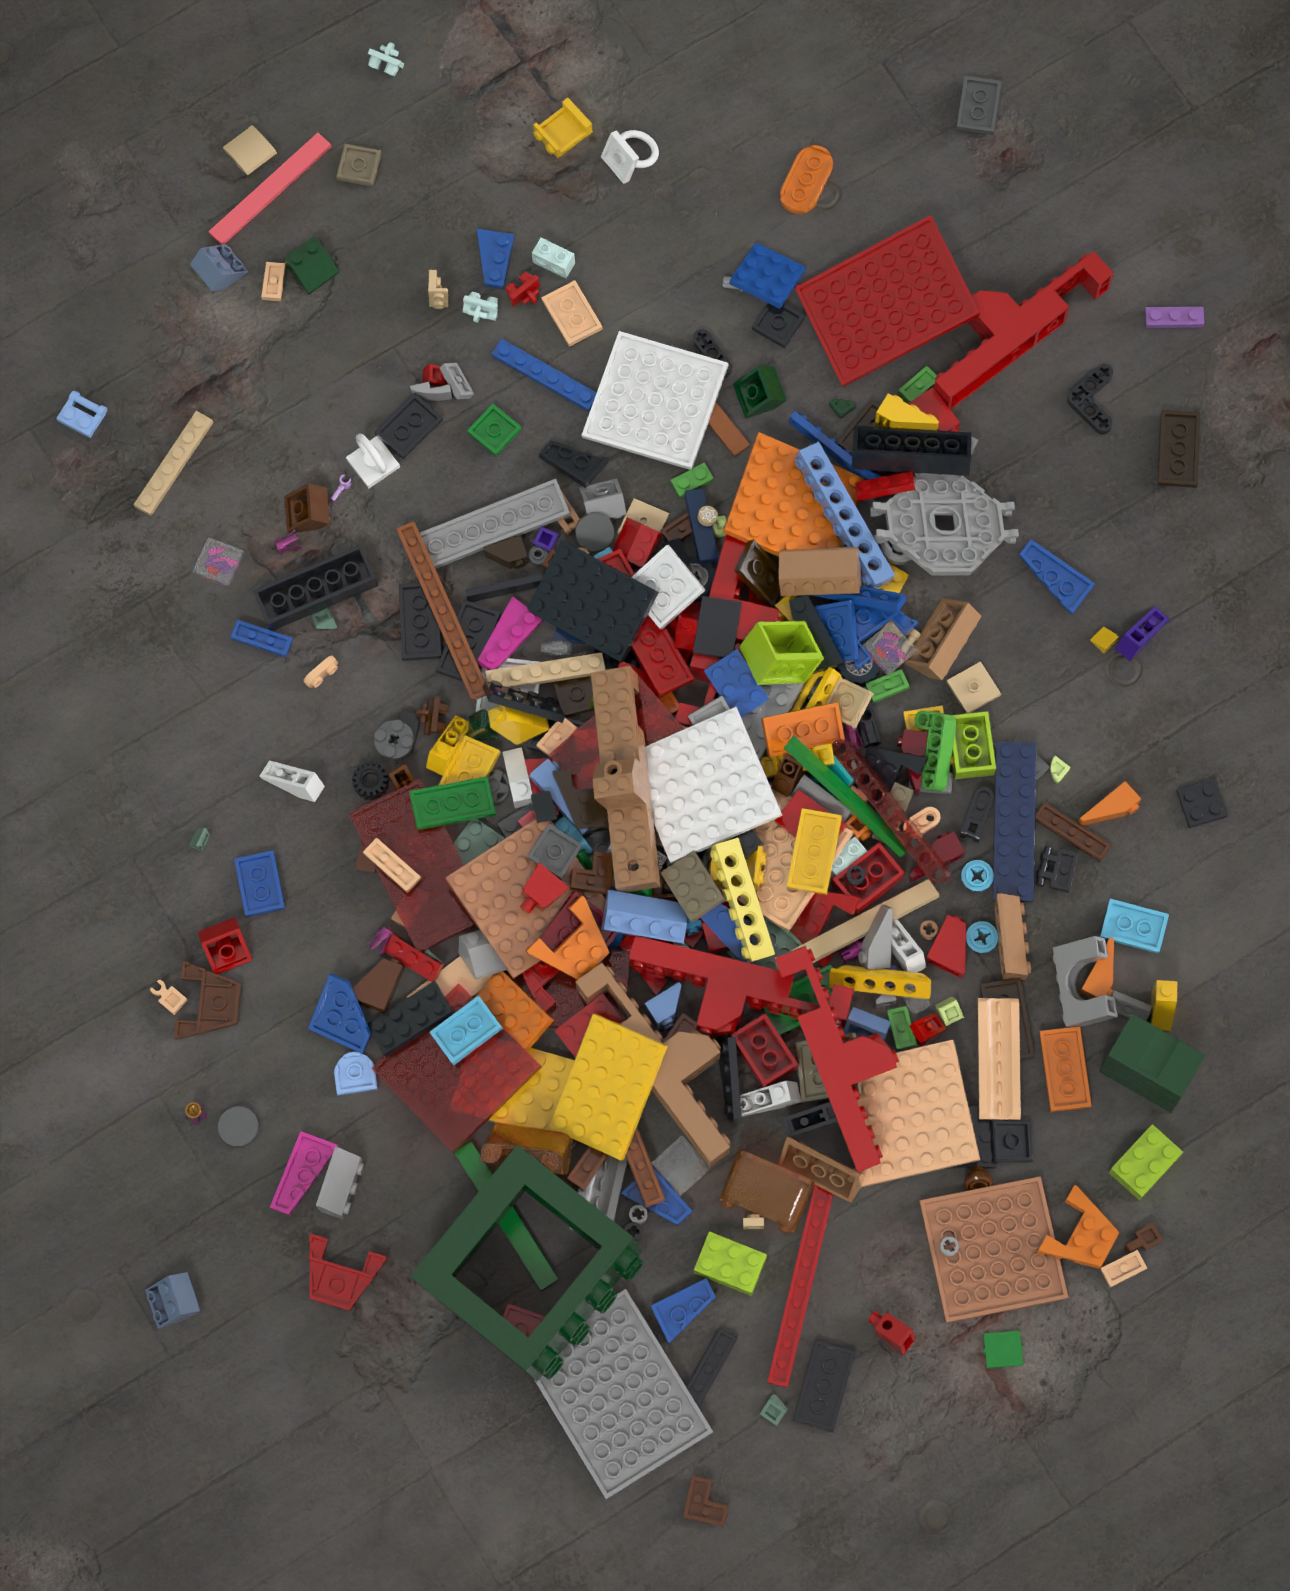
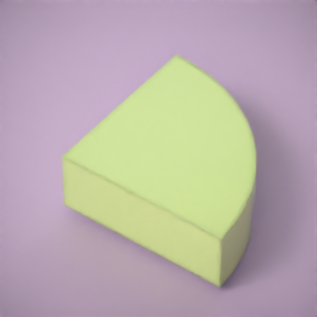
M1056 756L1052 759L1050 773L1053 780L1058 784L1071 767Z

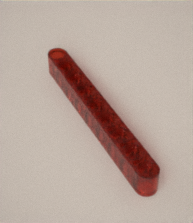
M843 739L834 741L832 749L835 757L850 774L927 877L935 883L947 882L950 878L949 868L850 741ZM844 743L846 751L841 754L839 748ZM854 759H857L858 761V767L856 769H853L851 767V763ZM868 774L870 776V782L867 785H865L863 782V778L865 775ZM880 790L882 798L877 801L875 793ZM892 805L894 808V814L892 816H889L887 814V809L889 806ZM902 821L906 823V829L903 832L899 829ZM914 837H916L919 842L917 847L915 848L911 845V841ZM926 853H929L931 859L929 863L926 864L923 860V856ZM940 868L943 876L938 880L935 873Z

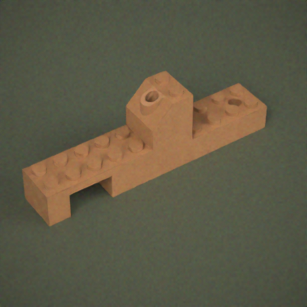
M630 666L592 672L591 680L600 764L595 765L593 789L595 800L606 808L608 813L615 888L619 892L626 893L661 887L644 731L637 723L634 694L639 693L638 675ZM634 864L639 865L636 871L632 870Z
M603 963L599 964L576 981V990L587 1005L602 993L606 994L609 992L628 1018L620 1025L668 1046L651 1090L708 1167L711 1168L730 1153L731 1142L724 1133L720 1134L718 1132V1125L712 1117L708 1118L706 1116V1109L699 1100L697 1102L694 1100V1093L687 1083L720 1060V1045L715 1039L711 1040L709 1036L703 1035L694 1029L688 1033L678 1032L663 1043L664 1039L657 1030L653 1031L651 1029V1022L645 1014L641 1015L639 1013V1006L633 998L629 999L627 997V990L621 982L617 983L615 981V974L609 966L605 967Z

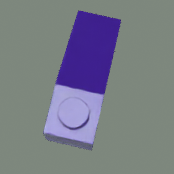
M1153 607L1124 634L1115 649L1131 661L1163 628L1170 618L1156 607Z

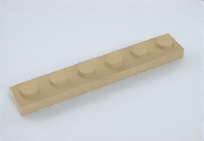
M198 411L194 413L134 503L135 508L152 516L212 426V419Z
M602 653L488 670L485 671L486 681H498L503 686L509 688L510 686L523 687L591 676L592 672L605 670Z

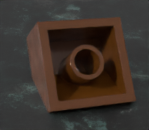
M308 483L284 496L288 533L293 530L295 532L319 530L330 524L327 487Z

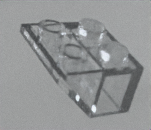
M680 1136L651 1163L656 1172L679 1197L710 1170L701 1156L683 1136Z

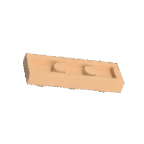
M378 838L363 851L367 858L407 893L421 879L412 868Z

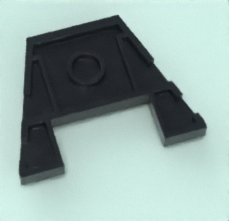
M870 746L866 751L854 783L864 790L867 797L883 812L892 787L897 782L903 766L917 774H921L929 757Z

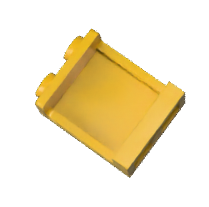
M569 98L562 101L563 107L540 125L537 123L533 124L534 137L539 142L542 141L548 153L554 154L557 159L593 132L592 123Z
M758 846V850L745 860L755 890H759L760 884L764 883L762 865H766L767 853H764L762 846ZM726 857L725 864L731 867L729 859ZM712 861L710 875L718 887H723V883L717 877V864ZM736 877L731 878L732 885L738 887L739 880Z

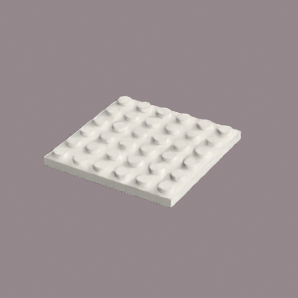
M619 331L586 421L582 438L692 470L729 364Z
M737 707L645 747L653 821L671 864L677 862L693 850L696 853L701 852L715 844L783 816Z

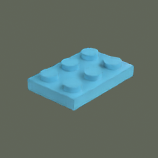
M1110 899L1100 937L1105 938V940H1109L1111 937L1116 943L1159 954L1169 914Z
M477 996L430 1031V1034L451 1063L455 1065L503 1028L482 999Z

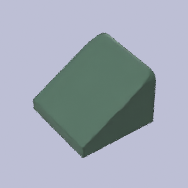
M198 828L189 846L202 852L210 837L208 829Z

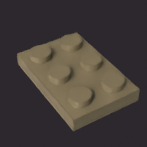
M694 850L661 872L692 923L726 901Z

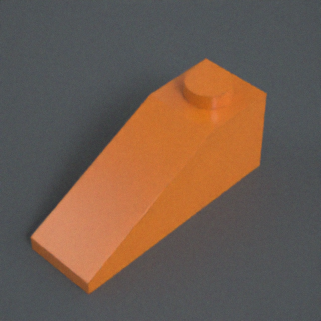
M1125 781L1084 814L1078 824L1084 826L1124 817L1128 813L1133 814L1139 809L1141 798Z
M1111 937L1106 944L1108 958L1096 962L1080 991V994L1090 999L1104 995L1111 997L1113 990L1110 988L1113 984L1114 939Z

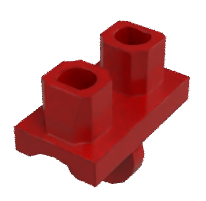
M525 271L519 277V281L523 284L518 288L514 283H510L505 288L506 293L510 297V303L514 307L521 301L524 305L529 301L532 304L537 303L535 296L539 294L537 290L540 287L539 277L536 274L532 276Z

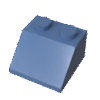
M680 982L645 1003L646 1014L658 1032L669 1030L674 1026L673 1023L676 1022L682 996Z
M853 1007L843 1031L844 1034L855 1033L856 1036L862 1034L870 1036L878 1033L885 1040L891 1021Z

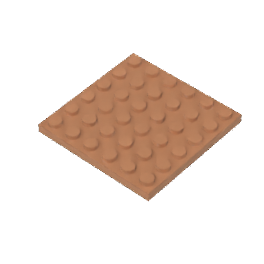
M536 820L530 822L445 878L513 979L541 961L526 953L525 950L541 936L573 891L583 895L585 899L604 913L606 899L602 894L570 890L571 869H584L577 857L574 858L561 879L569 887L563 896L543 912L535 907L527 914L520 908V905L526 899L521 892L537 866L527 859V856L548 823L555 827L551 820L537 823Z
M1041 1176L919 1201L946 1323L1068 1299L1060 1259L1054 1258L1052 1255L1037 1253L1046 1235L1055 1239ZM945 1237H953L958 1241L959 1249L954 1256H945L940 1251V1243ZM945 1242L946 1246L944 1249H949L950 1252L954 1251L952 1249L955 1247L954 1243Z

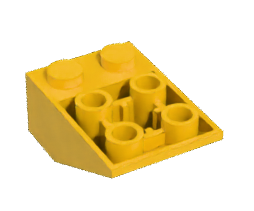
M888 393L876 412L875 427L938 431L939 421L936 417L921 412L915 405L903 402L897 395L892 396Z

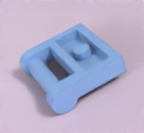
M72 391L56 419L69 428L91 438L106 415L107 407L99 406L80 396V393ZM76 402L96 412L95 417L74 407Z

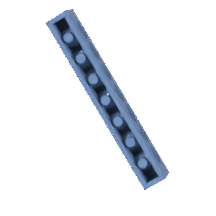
M817 442L799 450L794 458L795 464L802 471L806 484L813 490L815 500L821 504L824 515L830 520L835 535L839 536L842 541V546L858 547L865 551V553H862L858 549L863 584L866 587L877 589L890 583L895 574L820 443ZM811 465L816 466L818 470L813 469ZM821 482H825L827 486H823ZM830 498L835 499L837 503H833ZM839 515H843L846 520L842 519ZM849 531L853 532L856 536L850 535ZM868 565H872L875 570L870 569Z

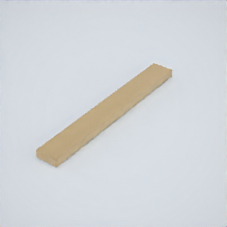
M927 879L793 950L806 946L807 950L811 948L816 959L812 961L814 963L866 936L881 905L893 908V922L939 898V893L931 881Z

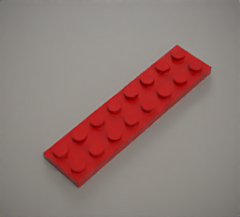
M621 549L598 558L600 561L630 577L635 574ZM647 615L631 649L658 697H661L694 682V677L679 650L674 647L675 643L665 627L660 629L651 617Z

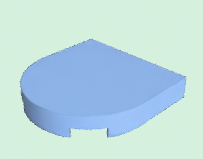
M349 1052L340 1058L334 1069L337 1096L378 1090L375 1067L368 1056L359 1052Z

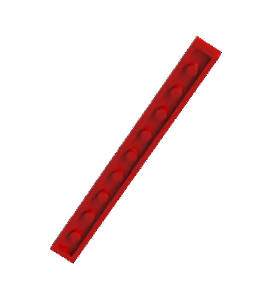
M814 1185L767 1381L769 1384L788 1388L834 1195L817 1185Z

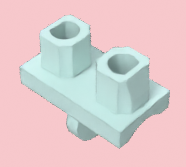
M390 42L387 47L381 45L380 50L384 51V54L369 49L368 54L371 57L368 66L379 70L382 61L387 62L384 72L395 77L399 68L403 69L404 63L391 57L392 55L397 57L399 51L394 50V43Z
M471 292L469 296H464L463 313L474 316L473 321L477 323L480 318L496 321L498 299L490 296L485 301L481 299L479 293Z

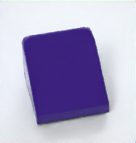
M541 526L533 544L551 551L560 536L558 533Z

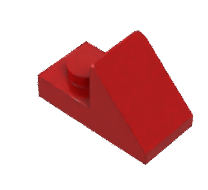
M936 1013L919 1019L909 1026L920 1046L925 1045L947 1029Z

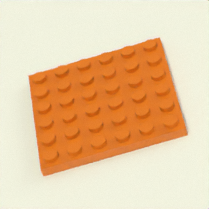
M758 432L723 533L746 543L754 539L764 551L778 557L780 550L842 548V541L839 536L835 535L830 520L825 517L821 504L815 500L813 490L806 484L802 471L795 464L794 458L799 449ZM832 464L856 506L855 482L863 481L861 476ZM811 465L813 469L818 470L816 466ZM821 482L823 486H827L825 482ZM830 498L833 503H837L835 499ZM839 515L842 519L846 520L843 515Z

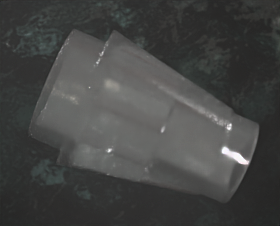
M566 639L542 642V654L561 658L571 655V642L566 641Z

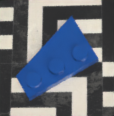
M477 229L485 287L504 289L514 234Z

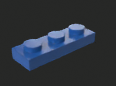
M238 619L230 636L232 640L285 658L293 642L292 637Z

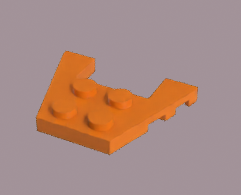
M580 895L568 907L579 919L581 925L553 952L540 938H537L525 950L526 953L577 980L594 969L609 954V950L583 895Z
M1074 1185L1065 1203L1083 1213L1066 1245L1046 1235L1037 1253L1052 1255L1058 1259L1072 1260L1074 1263L1099 1269L1117 1239L1119 1231L1078 1186Z

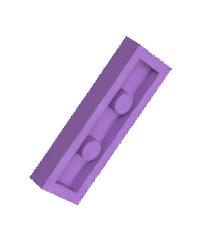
M1146 307L1145 327H1204V307Z

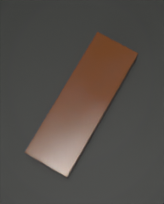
M716 402L708 425L735 458L747 450L750 444Z

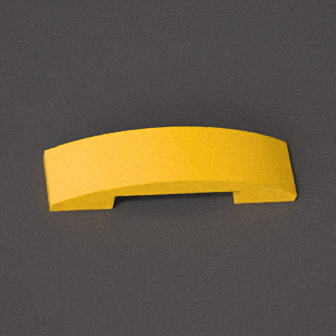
M832 744L809 749L826 766L834 764ZM784 755L763 757L760 763L767 778L776 776Z

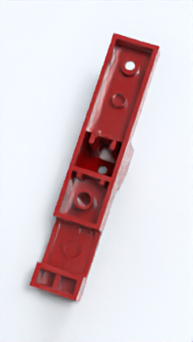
M1093 251L1089 255H1083L1076 265L1067 267L1064 274L1060 277H1054L1047 287L1038 289L1031 299H1025L1019 306L1008 293L981 290L976 294L972 293L971 295L981 315L967 323L983 341L976 350H970L963 360L954 362L946 373L941 372L937 375L934 389L951 410L1066 322L1069 306L1062 299L1064 295L1081 284L1096 300L1110 289L1114 273Z
M726 534L709 597L742 602L735 645L737 643L741 645L757 622H781L782 617H779V609L740 600V587L743 588L744 581L734 570L747 543ZM693 654L690 672L694 679L710 683L704 703L705 706L720 696L703 670L720 660V658ZM680 703L675 723L688 728L693 726L688 716L699 710L700 707Z
M635 935L629 957L630 968H633V971L638 973L651 972L653 976L658 978H664V976L671 977L673 981L684 983V981L692 982L693 986L699 988L706 986L696 1027L698 1032L709 1036L710 1039L712 1037L717 1038L720 1035L735 1033L736 1026L741 1024L746 1004L755 1010H761V1008L768 1009L770 1013L781 1015V1013L789 1014L790 1018L798 1020L797 1015L820 1007L817 1004L789 998L794 974L782 978L779 970ZM834 984L829 1007L834 1006L838 1016V1019H835L837 1027L841 1025L842 1028H845L854 989Z
M803 946L775 957L782 978L806 969L820 1007L801 1013L797 1017L857 1172L881 1164L882 1152L879 1145H874L872 1139L876 1137L872 1126L866 1125L865 1119H868L864 1106L859 1107L857 1100L860 1099L856 1086L852 1087L851 1085L897 1068L896 1063L900 1061L895 1049L890 1050V1047L878 1033L870 1036L862 1034L846 1041L842 1040L846 1038L841 1025L838 1027L836 1025L835 1019H838L834 1006L829 1007L827 1002L831 998L827 988H822L820 981L823 980L819 967L814 968L812 961L816 959L811 948L807 950V947Z

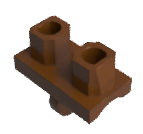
M435 696L434 699L428 700L427 704H422L421 710L415 711V716L420 718V724H425L424 735L442 734L446 729V722L439 721L438 715L445 716L449 705L441 702V697Z

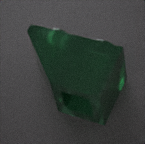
M481 709L469 716L468 735L477 741L497 740L498 732L490 727L488 711L486 709Z

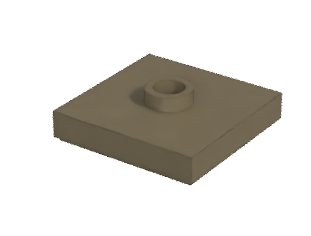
M344 144L336 179L338 181L374 187L382 151Z

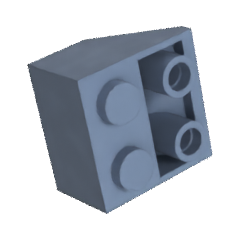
M226 244L200 248L190 263L212 292L225 290L248 273L243 263Z
M188 1272L167 1276L145 1290L158 1329L190 1318L200 1312Z

